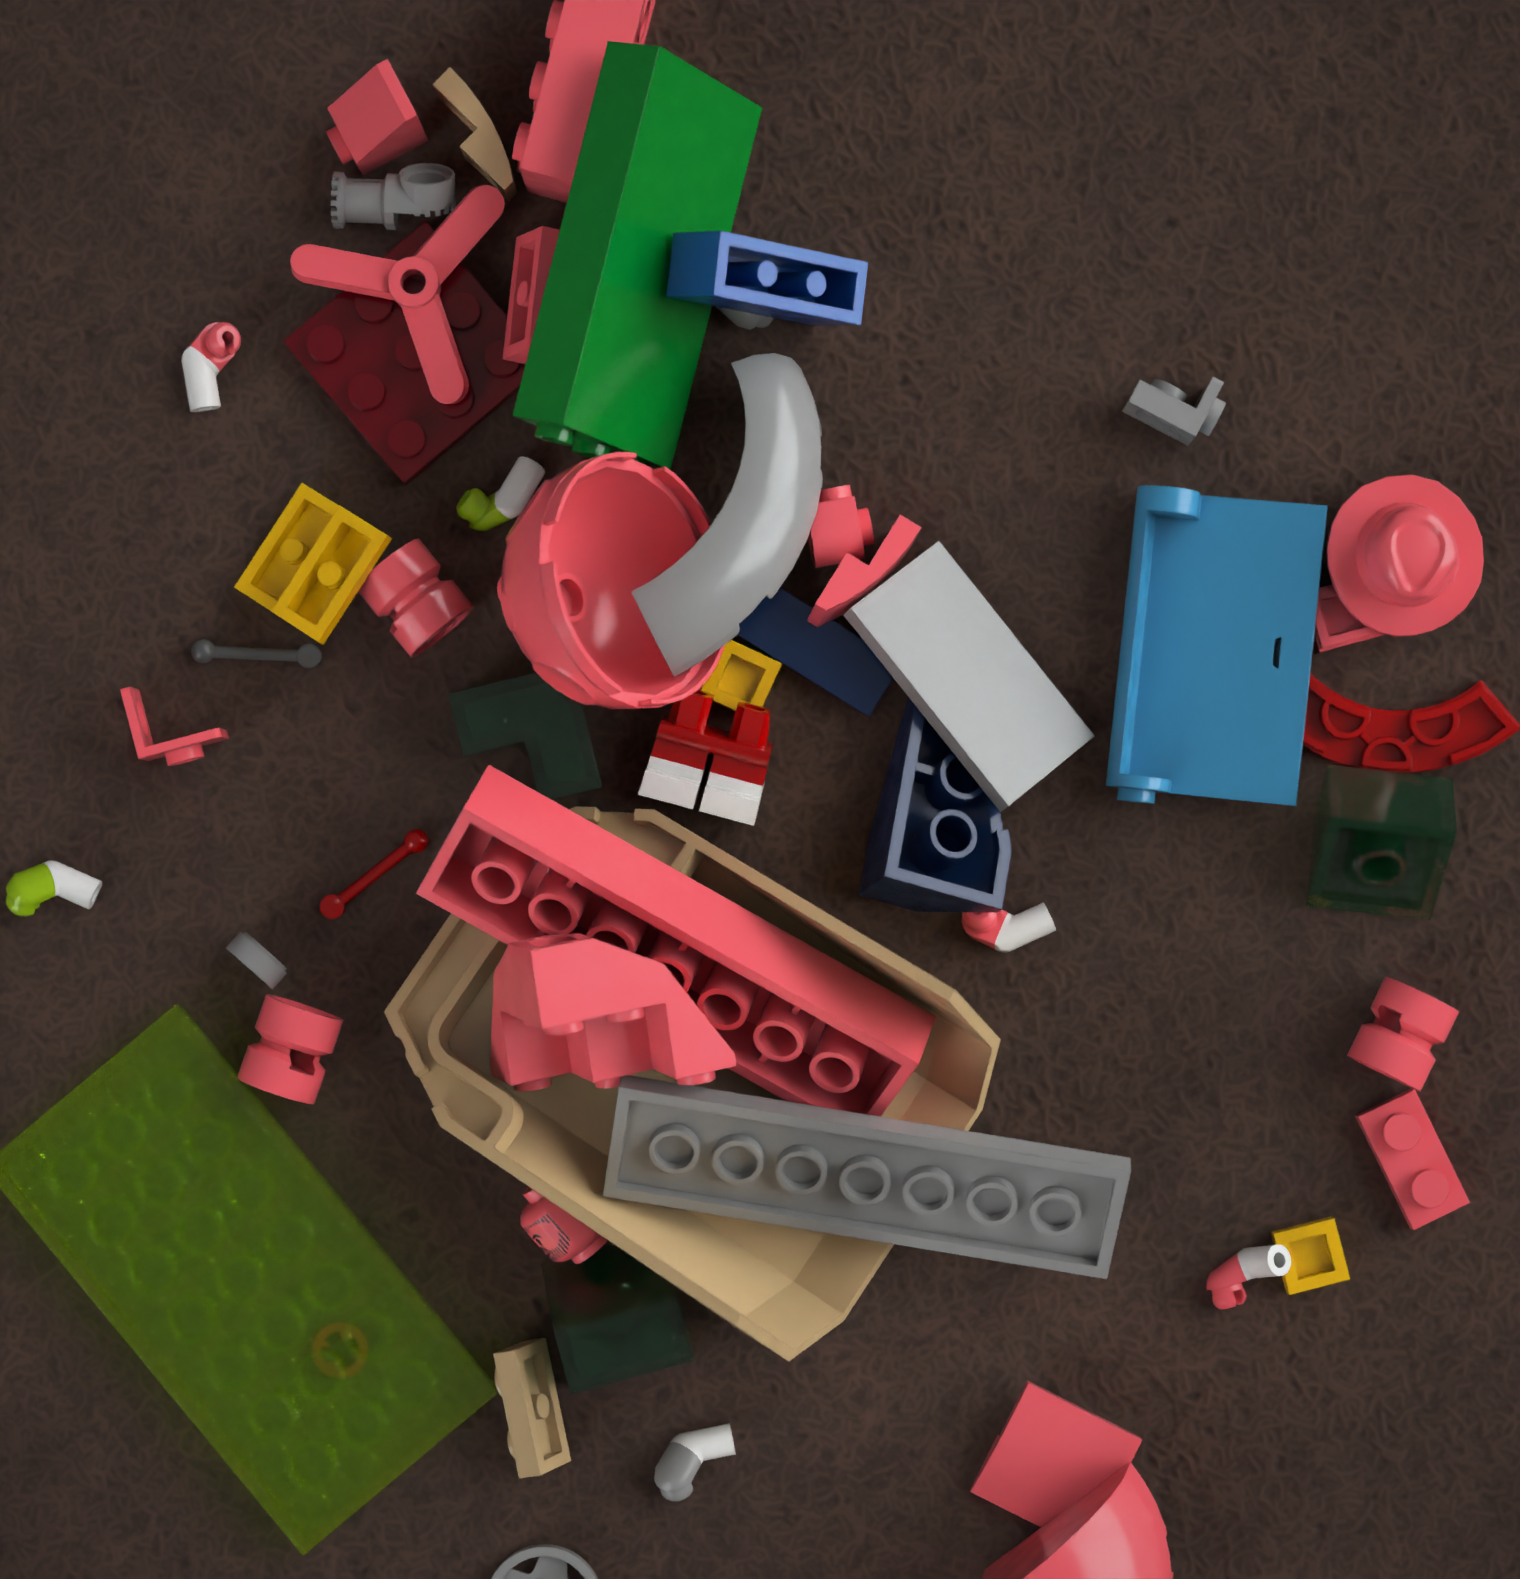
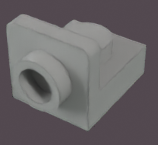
M1213 376L1205 385L1195 406L1192 407L1184 402L1187 395L1174 385L1159 379H1153L1151 385L1139 380L1122 412L1188 446L1197 436L1198 432L1209 436L1226 405V402L1216 398L1224 382Z

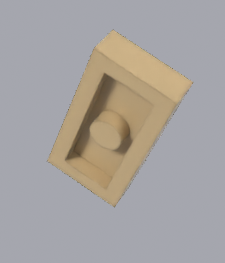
M546 1338L523 1341L493 1353L496 1365L494 1374L495 1385L503 1399L509 1428L507 1435L508 1447L516 1461L519 1478L541 1476L570 1462L571 1457Z

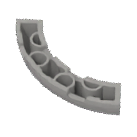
M777 353L758 354L731 363L740 384L746 419L745 445L733 488L723 508L696 544L674 565L653 580L631 592L674 677L708 658L740 632L739 624L753 612L765 596L771 599L777 593L793 569L808 539L817 513L823 483V474L820 468V436H822V428L815 400L801 368L791 357Z

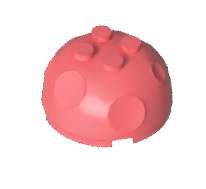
M614 452L590 458L558 473L550 480H545L527 503L505 538L507 545L503 558L502 576L497 584V593L509 630L512 631L522 652L532 663L535 672L554 689L572 700L585 705H598L609 709L659 708L692 695L709 679L724 649V646L702 662L674 677L631 593L674 565L696 544L712 524L696 496L675 473L666 466L653 469L633 459L636 458V453Z

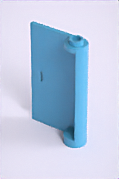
M1143 485L1137 487L1106 777L1107 787L1118 788L1117 800L1154 804L1157 792L1297 806L1328 511L1327 505L1201 495L1200 492L1170 486Z

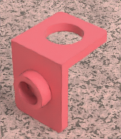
M133 687L120 689L138 759L151 761L166 757L168 766L180 765L204 758L202 746L229 739L226 729L214 728L154 745L139 689Z

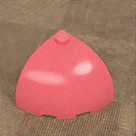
M1129 1462L985 1569L981 1579H1173L1174 1573L1171 1571L1170 1553L1166 1540L1167 1531L1157 1503L1143 1478L1133 1464Z

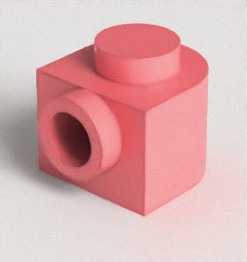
M850 485L821 490L817 513L808 536L810 554L815 569L840 564L846 553L859 560L865 559L864 546L874 544V534L868 508L857 509L855 496H852Z

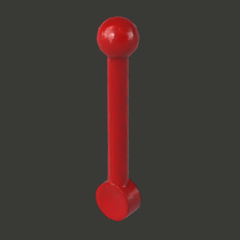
M420 829L408 831L401 846L338 895L330 894L325 896L320 903L322 915L329 919L341 917L349 901L409 854L423 852L429 843L427 834Z

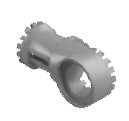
M418 163L402 168L399 174L387 173L385 179L347 178L344 172H334L332 176L331 196L336 197V200H331V206H336V208H331V221L335 229H343L346 223L384 224L386 230H396L399 213L414 214V216L419 217L420 214H425V217H430V211H435V216L437 217L441 216L442 209H444V214H448L449 207L450 211H453L454 207H456L455 173L453 169L442 164Z

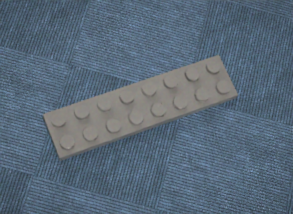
M625 1075L621 1076L603 1196L1107 1279L1131 1174V1158Z

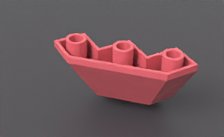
M583 934L546 935L509 943L494 971L490 1046L491 1076L511 1086L514 1085L515 1091H534L547 1088L552 1085L551 1077L567 1073H574L594 1082L596 1088L619 1087L621 1076H632L634 1073L653 1069L677 1079V1084L697 1085L714 1080L716 1078V1070L736 1066L735 1053L663 963Z

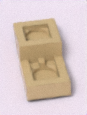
M449 67L432 85L437 97L473 132L460 145L463 156L493 187L497 188L510 201L517 194V188L502 141L480 101L467 84Z

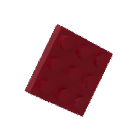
M427 221L423 222L382 258L399 261L413 256L433 234L434 230ZM461 262L443 281L439 295L469 381L467 395L456 404H443L432 396L402 307L395 300L343 290L283 341L405 486L517 393L526 364L502 359L507 315ZM418 274L409 276L404 282V291L409 294L421 292L425 287L426 279Z

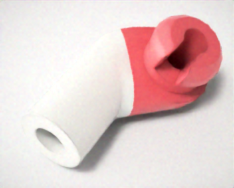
M214 322L207 325L200 331L182 355V367L190 412H202L221 407L216 376L233 358L241 345L239 331L228 322Z
M1044 902L1016 915H1012L1004 910L998 913L962 912V926L971 939L999 952H1010L1056 931L1054 922Z
M1279 1244L1248 1247L1237 1252L1209 1273L1206 1281V1290H1211L1213 1305L1218 1309H1228L1244 1304L1247 1295L1242 1282L1254 1278L1284 1276L1288 1273L1291 1266L1289 1251L1285 1246Z

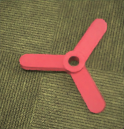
M478 185L471 189L411 257L396 261L306 244L298 247L292 253L290 259L291 271L294 277L303 283L395 300L402 307L432 396L440 403L456 404L467 395L469 381L439 296L441 284L500 218L505 207L503 195L497 188L490 185ZM414 274L423 276L426 279V284L421 292L409 294L404 291V282L409 276Z

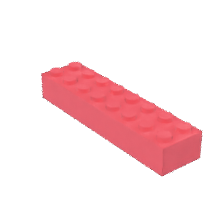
M491 765L487 766L416 892L417 895L507 945L512 942L546 935L583 934L663 963L735 1053L736 1066L728 1069L788 1102L881 1117L918 1066L936 1018L935 1015Z

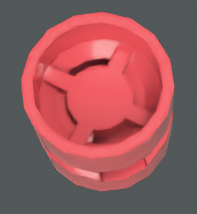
M419 538L403 545L379 563L370 572L358 591L378 617L391 616L394 621L390 632L411 658L418 656L458 626L474 609L473 604L453 580H439L438 574L441 566Z
M1385 976L1370 1007L1376 1018L1373 1023L1361 1025L1347 1056L1397 1082L1421 1091L1436 1061L1430 1049L1432 1045L1445 1042L1459 1011L1418 989Z
M266 994L255 1025L256 1030L261 1035L260 1042L248 1045L237 1079L250 1086L306 1104H315L326 1073L325 1068L320 1063L321 1056L333 1053L344 1020L317 1008L280 996Z

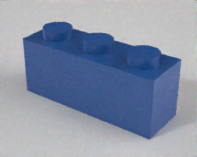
M725 231L673 233L666 297L813 326L861 325L868 262Z

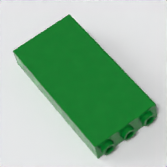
M608 41L513 416L537 426L535 437L556 444L572 446L571 451L578 455L594 458L614 452L636 453V458L633 459L635 461L656 468L666 466L671 470L712 308L711 305L666 297L673 233L725 231L731 233L762 107L660 46Z

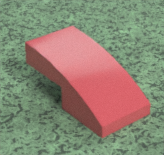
M899 515L869 565L846 553L816 601L807 621L819 627L835 620L879 587L899 565L922 527Z

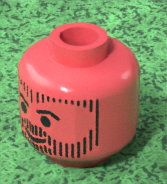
M529 1186L524 1190L522 1195L528 1200V1203L520 1215L521 1226L552 1261L564 1262L572 1259L575 1264H580L596 1253L608 1241Z

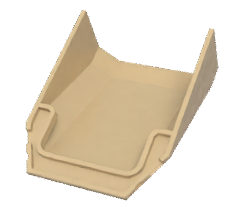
M575 806L569 809L935 1015L936 1018L918 1066L881 1117L965 1131L970 1130L983 1110L1001 1039L955 989L654 809H635L634 813L602 812L596 807ZM450 914L384 1011L395 1036L401 1039L406 1049L405 1056L414 1074L420 1078L434 1106L432 1111L439 1126L787 1361L792 1360L841 1324L894 1244L604 1197L603 1190L619 1087L596 1088L594 1082L574 1073H567L551 1077L552 1085L547 1088L534 1091H515L514 1085L511 1086L491 1076L490 1046L494 971L508 945L459 917ZM728 1068L716 1070V1078L710 1082L691 1085L785 1101ZM654 1069L632 1074V1076L677 1083V1079Z

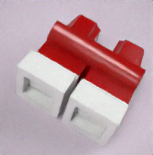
M697 690L692 695L674 702L670 714H664L659 724L638 795L693 809L697 801L709 753H712L714 758L699 811L754 826L773 743L767 742L770 733L771 710L750 703L738 702L731 731L707 725L714 699L713 694Z

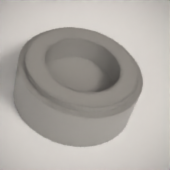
M239 932L226 947L234 957L272 990L287 974V968L247 932Z

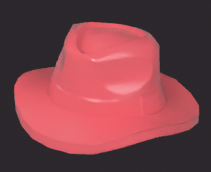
M1412 474L1385 476L1356 490L1340 505L1330 526L1326 545L1329 575L1335 591L1346 609L1360 623L1373 631L1393 637L1416 636L1433 631L1449 623L1465 610L1474 597L1482 579L1484 565L1483 542L1474 516L1462 500L1440 482Z

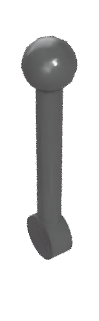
M200 639L191 648L193 659L201 664L209 663L213 658L299 662L304 668L313 669L322 660L320 649L310 643L304 644L296 650L214 646L211 641Z

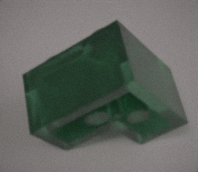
M537 673L448 694L463 756L473 758L526 745L537 792L553 801H559L605 789L584 704L560 693L545 682Z

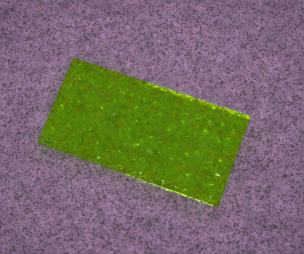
M176 1004L0 1150V1190L304 1556L494 1397L498 1391L495 1383L248 1085L237 1079L238 1073L180 1004Z

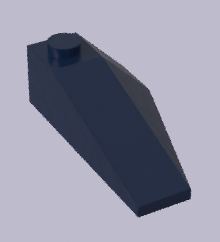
M908 697L869 835L859 896L916 912L998 913L1003 907L1012 852L1009 829L1003 830L1001 812Z

